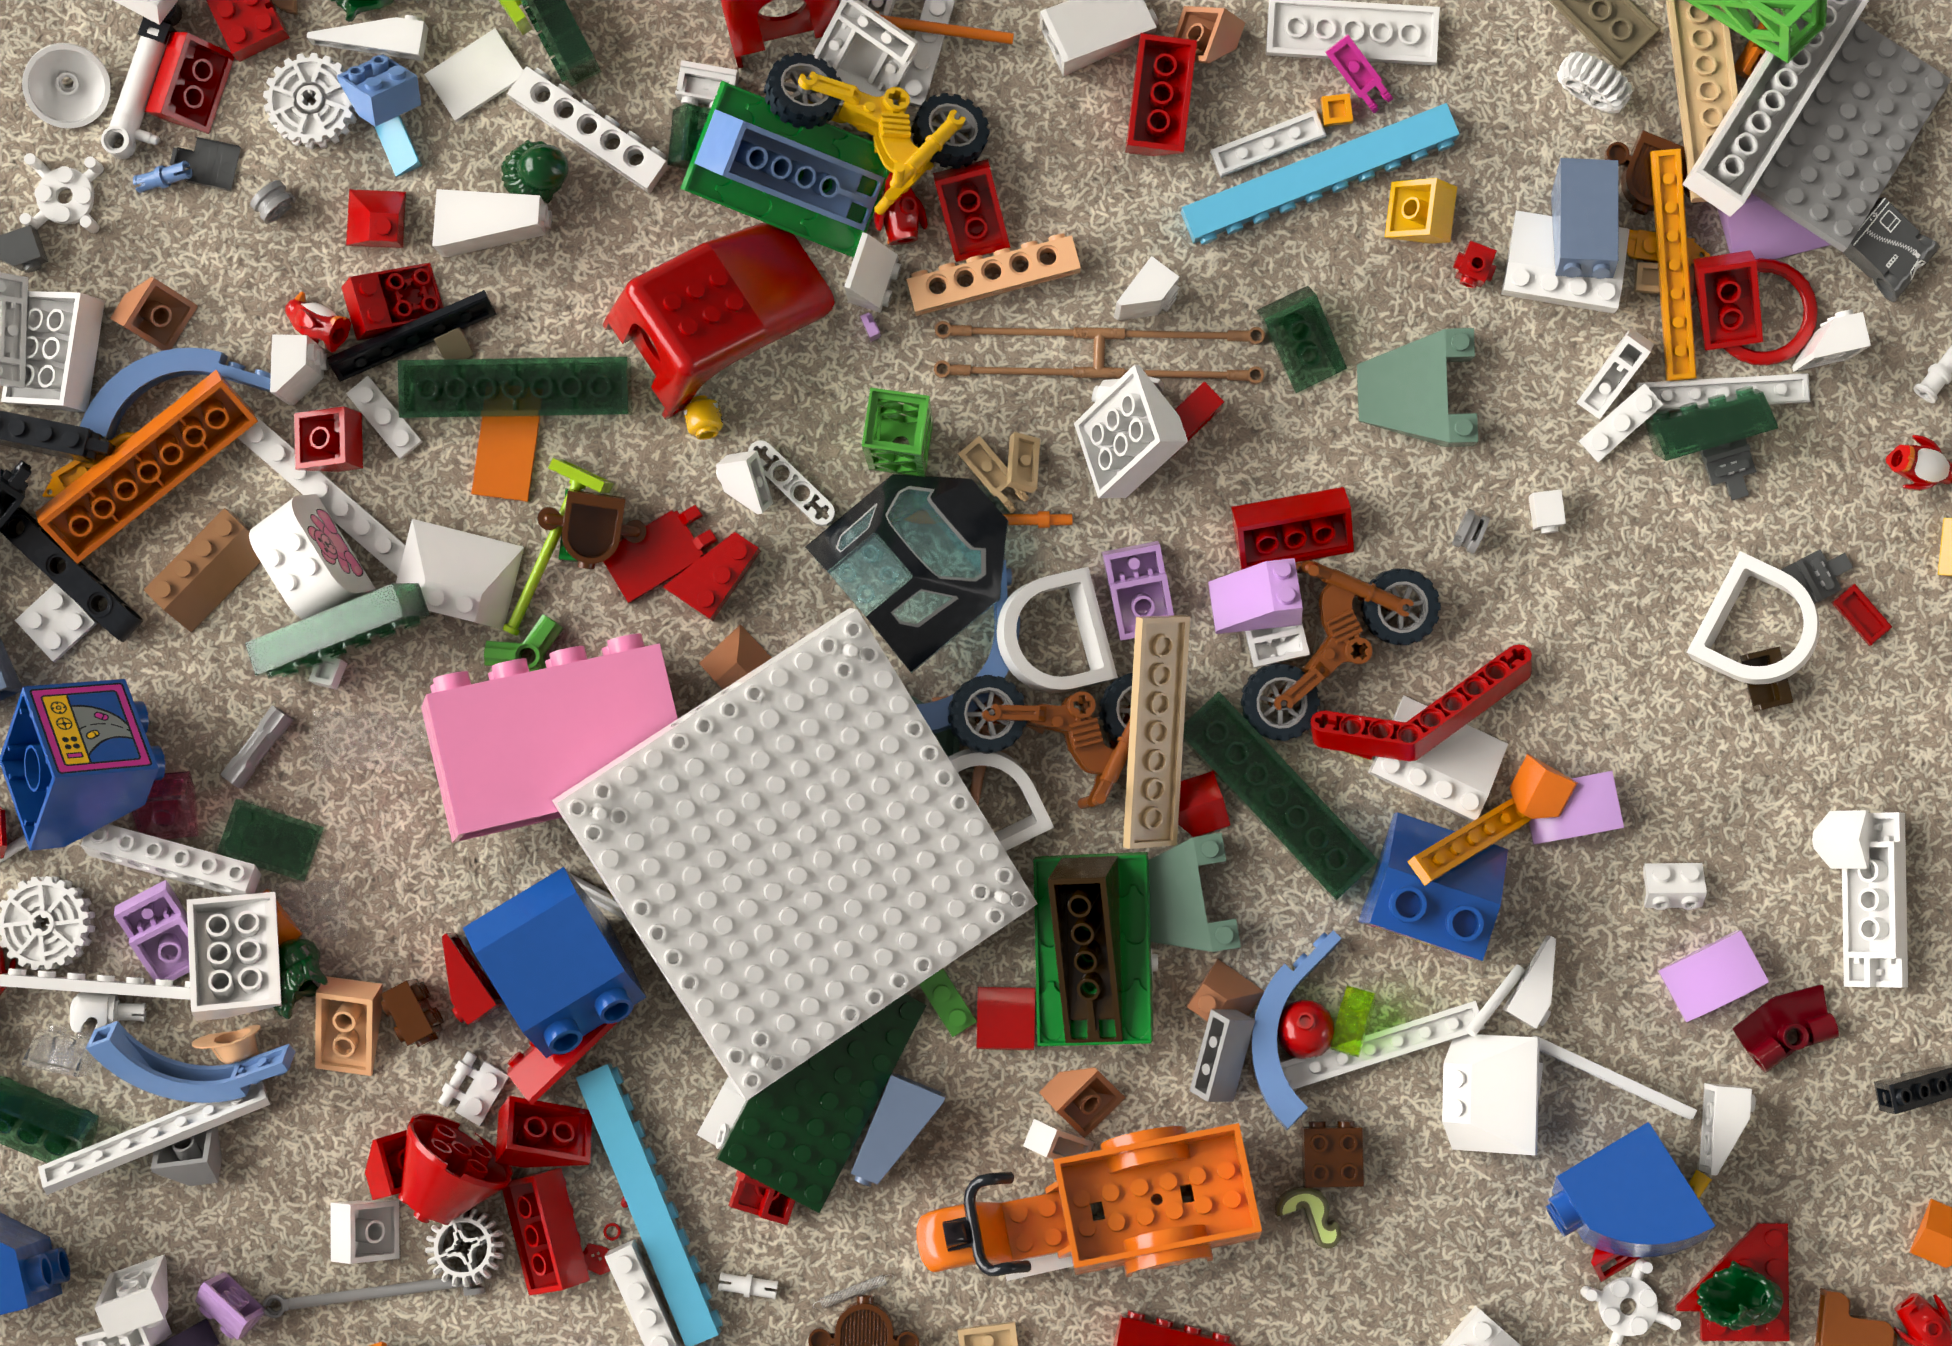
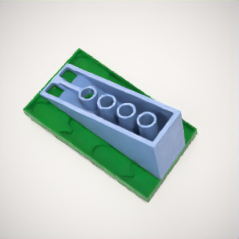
M721 80L717 95L713 101L680 189L854 258L862 232L866 233L875 211L874 208L879 201L885 181L890 173L883 165L878 153L874 152V142L828 123L821 127L816 125L813 129H805V126L795 128L791 123H784L779 120L780 117L770 111L771 106L766 104L764 97Z

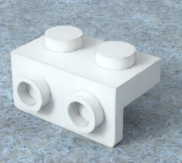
M1702 863L1644 864L1645 908H1654L1656 910L1684 908L1692 910L1703 906L1707 890Z

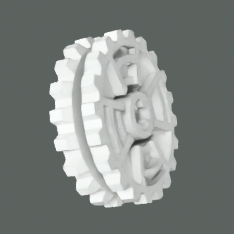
M303 53L297 54V60L294 61L287 58L284 60L285 66L283 68L277 66L273 70L276 74L275 77L268 78L266 82L270 86L269 90L264 91L263 97L268 102L264 105L265 112L270 116L268 120L285 140L289 139L293 145L298 147L302 143L307 149H313L314 144H318L322 149L327 147V142L332 141L334 144L340 141L338 136L340 134L347 136L350 132L348 125L355 124L357 118L354 116L355 109L337 79V75L346 70L343 69L344 67L339 62H332L331 57L325 55L321 59L317 53H311L309 58H305ZM309 97L316 99V103L314 105H311V103L307 102V99Z
M37 876L31 877V881L26 882L23 880L19 882V889H10L7 892L8 900H1L0 907L2 908L0 913V935L2 936L0 946L1 948L7 947L9 949L7 956L10 959H19L18 965L22 967L31 966L32 970L59 969L63 965H69L73 963L72 958L81 957L84 954L81 948L84 945H90L92 940L88 938V935L91 932H95V926L91 925V919L95 918V912L89 911L88 906L91 904L89 898H82L81 895L84 891L80 887H72L71 881L59 880V877ZM42 918L49 919L50 924H46L48 928L41 927V922H44Z

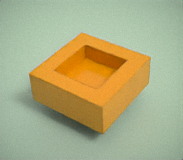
M1350 93L1321 97L1324 127L1353 123Z

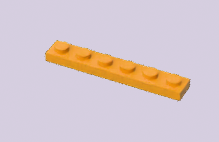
M1513 798L1415 855L1407 862L1426 886L1531 821V818L1520 813L1516 808Z

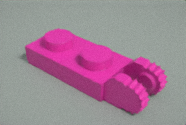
M1348 34L1325 51L1359 98L1362 97L1374 114L1379 110L1378 105L1367 94L1372 88L1376 86L1380 91V95L1388 103L1393 100V97L1381 83L1383 80Z

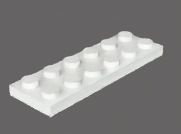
M1269 0L1266 55L1330 59L1325 51L1348 34L1368 62L1435 66L1437 63L1440 7L1333 0Z

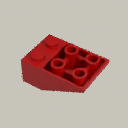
M431 263L351 276L341 287L357 341L374 338L444 308Z

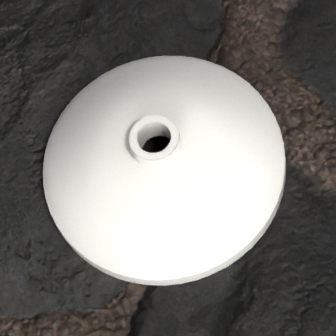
M56 43L40 49L31 57L23 73L22 89L28 106L41 120L60 128H78L93 122L105 110L110 97L111 83L106 67L93 52L72 43ZM69 77L73 80V84L66 86L62 79Z

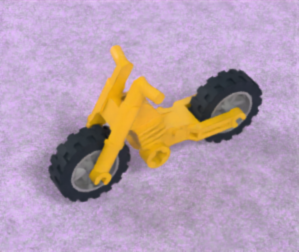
M794 53L793 56H789V54L783 56L781 61L777 60L773 64L764 86L766 104H770V111L774 115L777 114L780 117L779 120L784 123L789 122L795 128L805 126V129H813L816 125L818 127L825 125L827 120L841 124L847 122L855 126L858 131H865L874 136V152L878 153L885 168L893 173L892 180L890 181L891 187L885 192L874 208L875 212L879 215H883L927 170H931L935 162L939 163L940 167L947 168L952 166L953 169H959L962 165L967 167L972 164L973 160H978L990 134V129L987 128L988 120L986 117H983V111L973 105L974 102L969 99L964 100L958 94L949 96L948 93H941L938 97L933 95L929 97L928 101L925 100L914 118L912 127H910V116L905 114L910 103V96L904 89L891 87L881 97L861 92L856 86L842 82L841 78L836 76L837 71L833 67H829L822 58L820 60L816 59L815 55L812 54L805 56L802 53ZM792 79L795 84L786 81ZM787 91H791V92H795V93H793L792 95H789V94L787 93ZM814 93H822L823 100ZM892 99L898 100V105H894ZM935 119H939V121L941 122V124H938V123H935V122H932V121L935 120ZM911 133H914L913 138H912L914 144L912 143L911 138H910V137H911ZM961 133H968L969 139ZM955 139L961 144H955Z

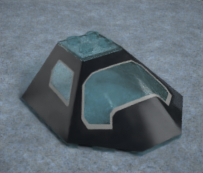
M892 474L805 546V548L819 565L832 576L912 674L1000 600L1008 520L972 479Z

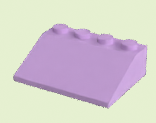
M1752 193L1749 199L1731 217L1718 209L1730 253L1751 250L1755 259H1779L1831 245Z

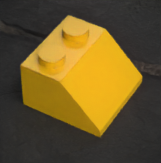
M1438 178L1391 182L1385 238L1429 244L1451 242L1457 186Z

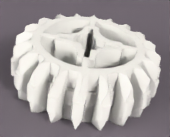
M1571 52L1563 60L1557 73L1558 81L1564 89L1601 112L1609 114L1619 113L1628 103L1633 92L1632 85L1628 82L1627 77L1621 75V71L1613 68V65L1607 64L1604 60L1598 59L1595 55L1590 56L1588 53Z
M473 1208L469 1217L467 1211L451 1221L449 1225H443L442 1228L432 1225L431 1229L437 1235L436 1237L427 1236L426 1240L434 1242V1248L427 1247L425 1252L434 1253L435 1257L427 1260L428 1264H439L433 1270L435 1275L440 1274L443 1270L445 1271L441 1279L443 1282H447L453 1276L452 1286H458L462 1278L463 1286L470 1287L471 1278L476 1285L482 1283L480 1274L486 1279L492 1277L487 1269L488 1267L498 1270L499 1265L493 1262V1259H503L504 1255L496 1253V1247H505V1243L496 1242L495 1238L503 1235L501 1230L492 1232V1229L497 1225L495 1220L485 1224L489 1217L487 1213H483L477 1219L478 1209ZM461 1224H474L481 1229L484 1235L471 1238L466 1230H463ZM453 1228L454 1243L443 1252L444 1240L448 1232ZM462 1241L475 1243L471 1245V1249H468L470 1251L469 1254L454 1251L459 1250V1245L463 1246L460 1244ZM487 1243L486 1256L477 1267V1250ZM460 1257L464 1265H467L469 1271H457L446 1260Z

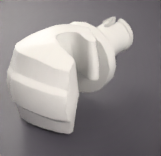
M80 992L73 998L70 1005V1026L74 1032H81L84 1022L89 1017L97 1019L95 1029L119 1020L145 1022L146 1003H120L117 994Z

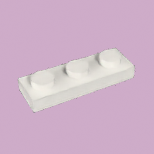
M369 376L365 377L346 393L400 460L423 442Z
M1644 383L1580 439L1579 442L1599 462L1664 404Z

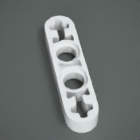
M760 440L751 444L748 451H754L757 447L762 450L766 447L768 449L766 455L772 461L775 456L779 458V460L771 464L768 471L764 469L768 464L762 458H760L765 476L816 525L827 526L832 523L835 518L833 505L766 441ZM778 466H785L789 469L790 475L787 480L781 482L774 478L773 473ZM798 486L808 487L810 496L807 500L798 501L795 499L794 490ZM816 495L820 499L815 502L820 508L829 507L827 511L829 517L826 520L823 517L819 520L816 519L817 512L812 506L809 511L804 508L812 503Z

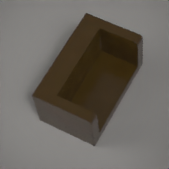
M1780 646L1740 656L1741 663L1748 666H1767L1783 660ZM1788 678L1769 684L1747 683L1754 712L1793 703Z

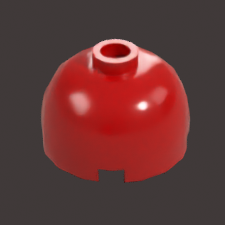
M1298 1000L1289 1004L1282 1011L1277 1036L1281 1047L1289 1055L1298 1059L1314 1056L1316 1058L1330 1048L1334 1040V1022L1331 1014L1322 1004L1313 1000Z

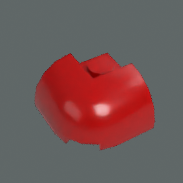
M737 1170L735 1176L738 1178L729 1206L758 1215L763 1219L788 1225L795 1201Z

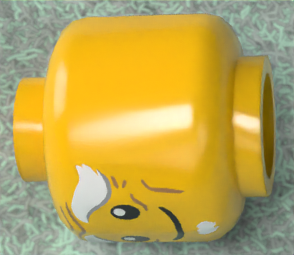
M700 395L693 397L691 403L685 406L683 414L688 433L696 436L699 440L711 439L718 435V431L723 427V418L720 405L716 400Z

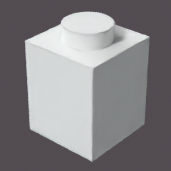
M1562 490L1536 492L1529 495L1533 530L1541 529V534L1559 532L1558 527L1566 524Z

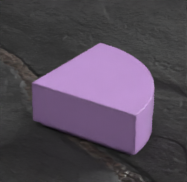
M868 312L861 315L860 318L870 341L879 339L881 334L872 314Z

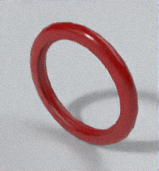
M1758 258L1756 259L1757 273L1763 272L1779 275L1789 281L1798 291L1804 309L1801 327L1789 343L1776 350L1766 352L1754 351L1742 345L1723 349L1740 361L1751 365L1768 366L1782 363L1794 357L1806 346L1813 336L1817 324L1818 306L1810 283L1800 271L1787 263L1775 259Z

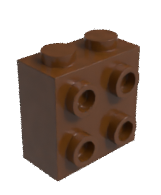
M417 979L406 980L381 994L384 999L381 1001V1006L388 1017H393L397 1025L394 1027V1031L401 1043L406 1042L407 1046L416 1044L419 1048L438 1039L436 1033L443 1030L440 1024L444 1023V1020L436 1007L432 1009L427 1000L431 995L424 982L419 983Z
M1350 1120L1337 1121V1126H1326V1121H1309L1308 1127H1301L1303 1186L1305 1188L1364 1187L1362 1127L1355 1126V1121Z

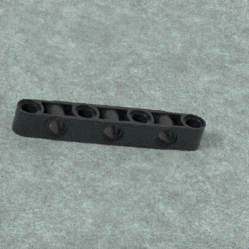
M21 506L2 525L0 532L116 639L125 642L143 622V619L82 562L77 564ZM20 521H23L24 531L18 535L16 533V526ZM61 559H64L66 568L62 573H59L57 564ZM102 597H105L108 605L101 612L98 603Z

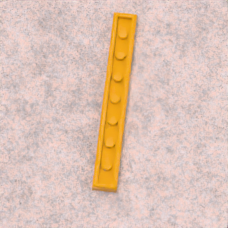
M1681 149L1651 151L1666 381L1696 379Z

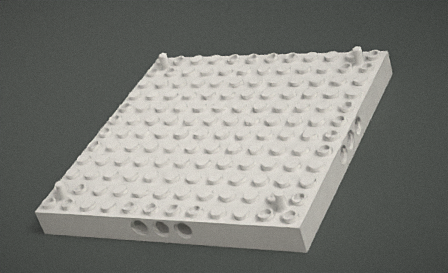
M847 609L552 800L737 1091L746 1101L1038 904L858 609Z

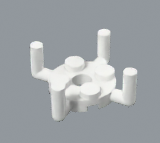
M31 153L26 154L24 157L25 163L32 167L42 178L34 192L40 212L34 217L28 213H23L20 216V222L25 226L31 225L35 229L41 227L47 220L58 224H75L80 222V225L89 232L97 233L99 225L89 215L94 204V188L91 182L104 171L103 165L95 158L87 157L84 164L89 169L83 174L76 169L66 166L50 171L35 155ZM64 189H70L73 193L71 201L66 204L60 203L58 199L59 193Z
M1644 1259L1636 1261L1631 1277L1625 1276L1615 1279L1607 1284L1602 1291L1589 1286H1583L1580 1290L1584 1298L1589 1301L1598 1302V1309L1603 1322L1613 1331L1609 1346H1621L1624 1336L1644 1334L1654 1322L1666 1325L1673 1330H1678L1681 1327L1679 1319L1658 1311L1656 1294L1649 1285L1642 1281L1644 1274H1649L1653 1270L1652 1264ZM1626 1298H1632L1636 1303V1308L1631 1314H1623L1620 1309L1621 1302Z

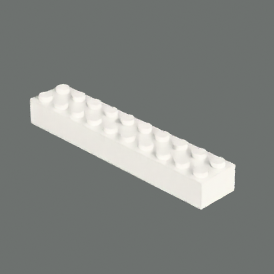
M1827 0L1826 27L1789 63L1766 50L1682 185L1731 217L1746 202L1869 0ZM1801 18L1796 22L1800 31L1809 24Z

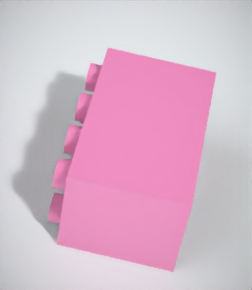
M636 633L608 640V646L601 649L603 656L587 659L585 647L575 646L550 653L551 659L545 661L546 668L529 672L527 659L521 658L491 666L492 672L488 673L489 681L471 684L468 671L450 673L434 678V684L430 686L432 693L426 694L421 709L452 843L563 818L552 802L553 799L677 720L660 643L644 646L642 634Z

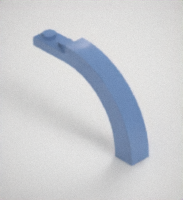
M190 347L159 351L132 362L111 377L89 404L80 427L90 428L94 432L101 434L104 438L113 439L122 417L136 399L153 386L175 377L199 374L210 375L217 369L227 380L270 392L271 373L256 369L255 373L244 371V365L229 361L228 365H226L228 356L211 349Z
M1006 560L1003 561L1000 599L994 603V638L992 648L986 663L976 677L992 675L1005 678L1009 671L1000 654L997 642L998 617L1004 603L1009 598L1007 586L1012 584L1011 568H1006ZM1020 616L1017 621V640L1019 639ZM989 693L979 694L976 697L985 705ZM953 694L938 701L916 704L933 734L952 728L951 723L949 724L948 707L952 701ZM971 700L967 712H978L980 709Z
M1334 930L1329 935L1324 932L1313 943L1315 949L1310 955L1307 956L1303 953L1293 963V966L1296 968L1294 971L1285 963L1266 987L1255 1015L1251 1050L1256 1081L1268 1108L1287 1131L1308 1110V1107L1290 1087L1280 1064L1277 1048L1279 1019L1293 991L1341 942L1342 938Z
M119 1021L94 1029L86 1046V1049L99 1063L129 1084L161 1097L197 1103L223 1102L245 1097L251 1084L255 1085L264 1079L285 1074L290 1069L295 1055V1050L290 1044L232 1064L216 1066L188 1064L167 1058L147 1048L129 1034Z

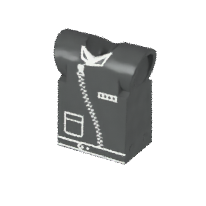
M1885 197L1878 198L1849 247L1842 253L1868 277L1873 278L1874 284L1887 300L1895 302L1911 283L1916 270L1929 262L1939 250L1940 245L1933 239L1920 234V231Z

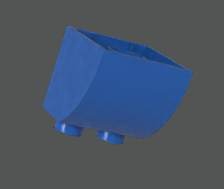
M1649 1122L1556 1176L1552 1189L1554 1195L1548 1198L1549 1204L1545 1206L1552 1221L1564 1237L1576 1230L1584 1243L1612 1254L1627 1257H1658L1677 1253L1704 1241L1715 1227L1714 1222Z

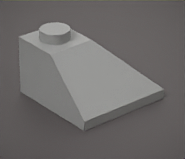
M218 1126L155 1151L151 1164L152 1173L188 1186L218 1183L222 1162Z

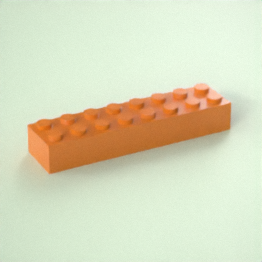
M216 369L118 446L111 455L104 457L36 511L38 523L78 564L257 423L258 420L253 410Z

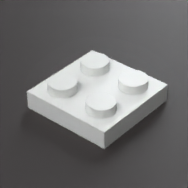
M56 583L15 619L19 626L53 662L58 661L98 624Z

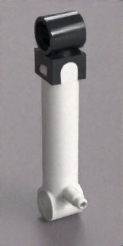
M178 3L174 5L160 25L143 16L137 33L140 37L110 125L101 136L103 148L117 159H127L133 155L136 149L135 140L155 145L160 141L159 136L141 130L140 126L171 32H177L173 26L177 25L182 18V9ZM123 137L124 144L120 148L115 149L114 142L118 138Z

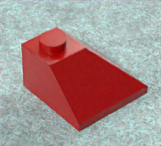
M349 189L346 246L403 248L406 192Z
M407 1130L372 1141L365 1169L372 1200L389 1197L401 1192Z

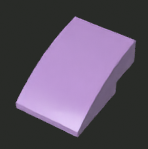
M1158 541L1102 552L1120 641L1135 638L1136 617L1174 615L1161 547Z
M1608 771L1572 778L1578 784L1559 817L1531 819L1529 822L1533 845L1624 828L1613 772Z
M167 880L115 906L114 917L128 936L129 945L155 983L156 979L176 980L190 972L187 913Z
M1735 930L1658 971L1686 1022L1711 1012L1769 983L1741 930Z

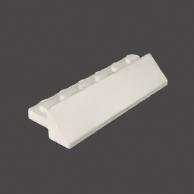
M1869 813L1870 869H1842L1844 987L1905 988L1908 987L1905 813Z

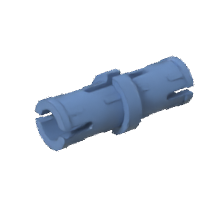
M182 161L168 167L161 165L156 167L154 171L135 175L133 177V184L142 183L141 186L135 188L139 193L157 187L167 188L171 183L190 179L192 177V169L185 170L186 167L190 166L187 161Z

